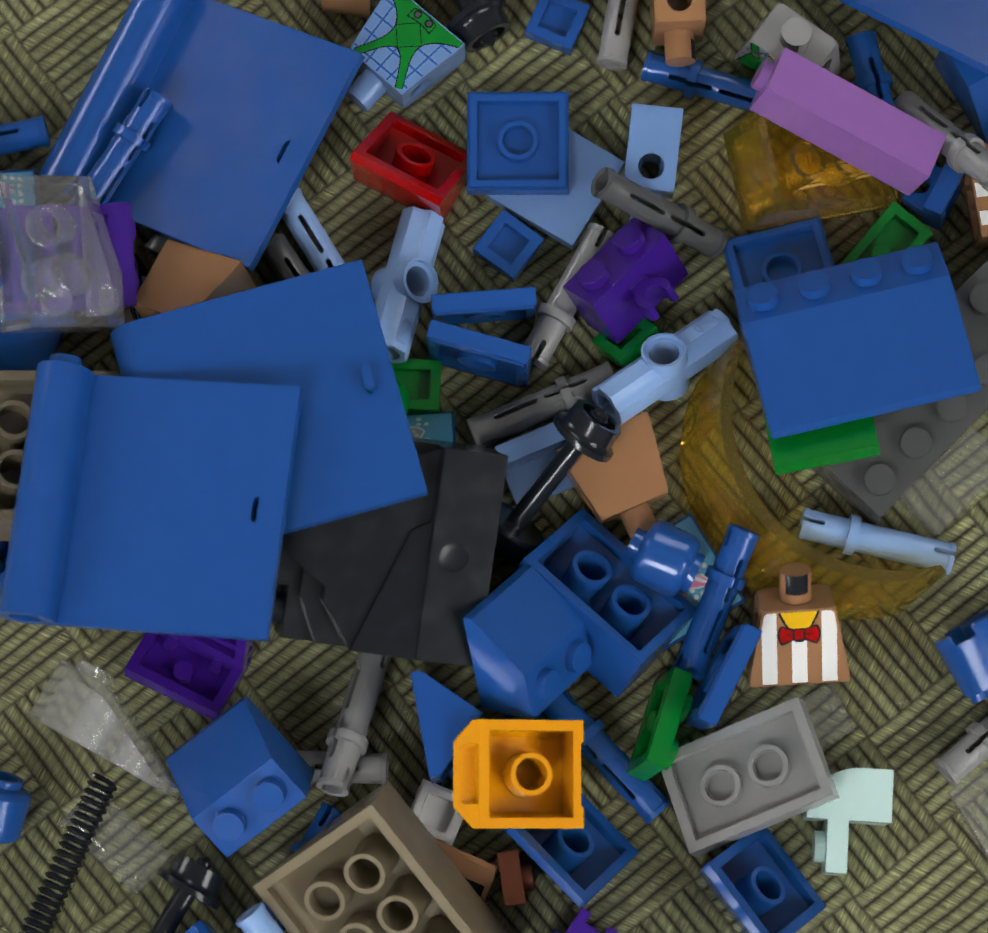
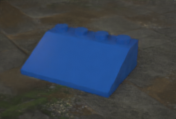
M938 242L913 246L896 252L863 258L845 264L812 270L733 290L742 339L772 440L981 391L980 380L952 280Z

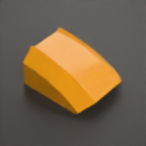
M472 719L453 741V807L471 828L584 829V807L581 806V743L584 742V720Z

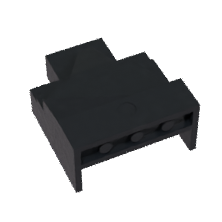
M413 437L428 495L283 535L277 584L281 585L280 591H276L272 616V623H275L274 630L281 638L346 646L350 651L473 667L463 617L483 601L489 593L508 456L485 446Z

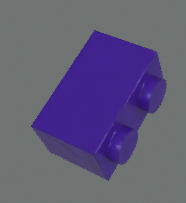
M633 217L579 269L563 288L587 325L619 344L643 318L646 317L649 320L656 321L660 317L655 307L664 298H668L673 302L679 299L674 288L689 273L666 235Z

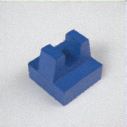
M947 163L943 167L934 166L930 177L925 181L929 185V189L924 193L913 192L909 196L903 194L902 204L922 217L924 224L941 231L963 189L964 174L957 173Z

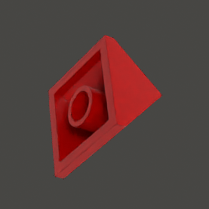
M392 111L353 150L350 157L354 180L406 207L415 206L420 209L433 210L438 215L444 217L443 222L467 181V150Z

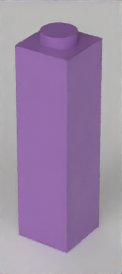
M786 47L772 63L767 60L761 63L750 84V87L756 90V94L749 110L908 196L930 177L947 136Z

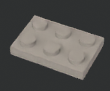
M795 697L679 747L676 758L670 768L661 771L689 854L695 857L840 798L806 704L799 697Z

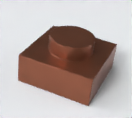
M518 850L497 853L505 908L526 904L525 893L535 891L530 860L519 861Z

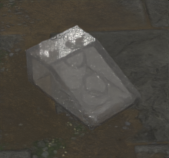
M0 174V314L2 333L96 332L117 328L125 324L122 273L91 176Z
M81 658L75 667L61 659L29 716L180 801L182 796L170 768L122 695L110 688L115 679Z

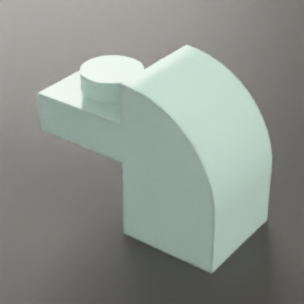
M849 768L841 770L832 775L840 798L802 814V820L823 822L822 831L814 830L812 840V862H821L820 874L839 876L847 874L849 823L881 826L892 823L894 770L875 768Z

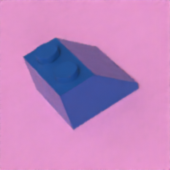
M523 564L463 617L482 708L534 720L592 665L591 648L588 644L584 620L532 566Z
M246 695L166 758V762L192 820L227 858L308 796L315 773Z

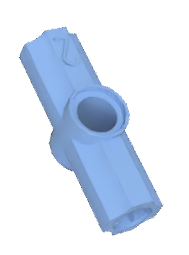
M415 206L402 210L387 265L375 271L371 282L372 295L376 301V311L390 360L393 363L407 361L422 306L424 303L431 301V295L437 294L439 285L434 263L445 228L443 224L444 217L438 215L433 210L420 209Z
M716 308L713 311L708 310L674 334L665 332L652 335L643 342L639 358L591 389L593 402L600 408L606 409V412L617 424L622 425L657 400H676L688 391L690 386L689 378L738 345V333L732 327L729 318Z

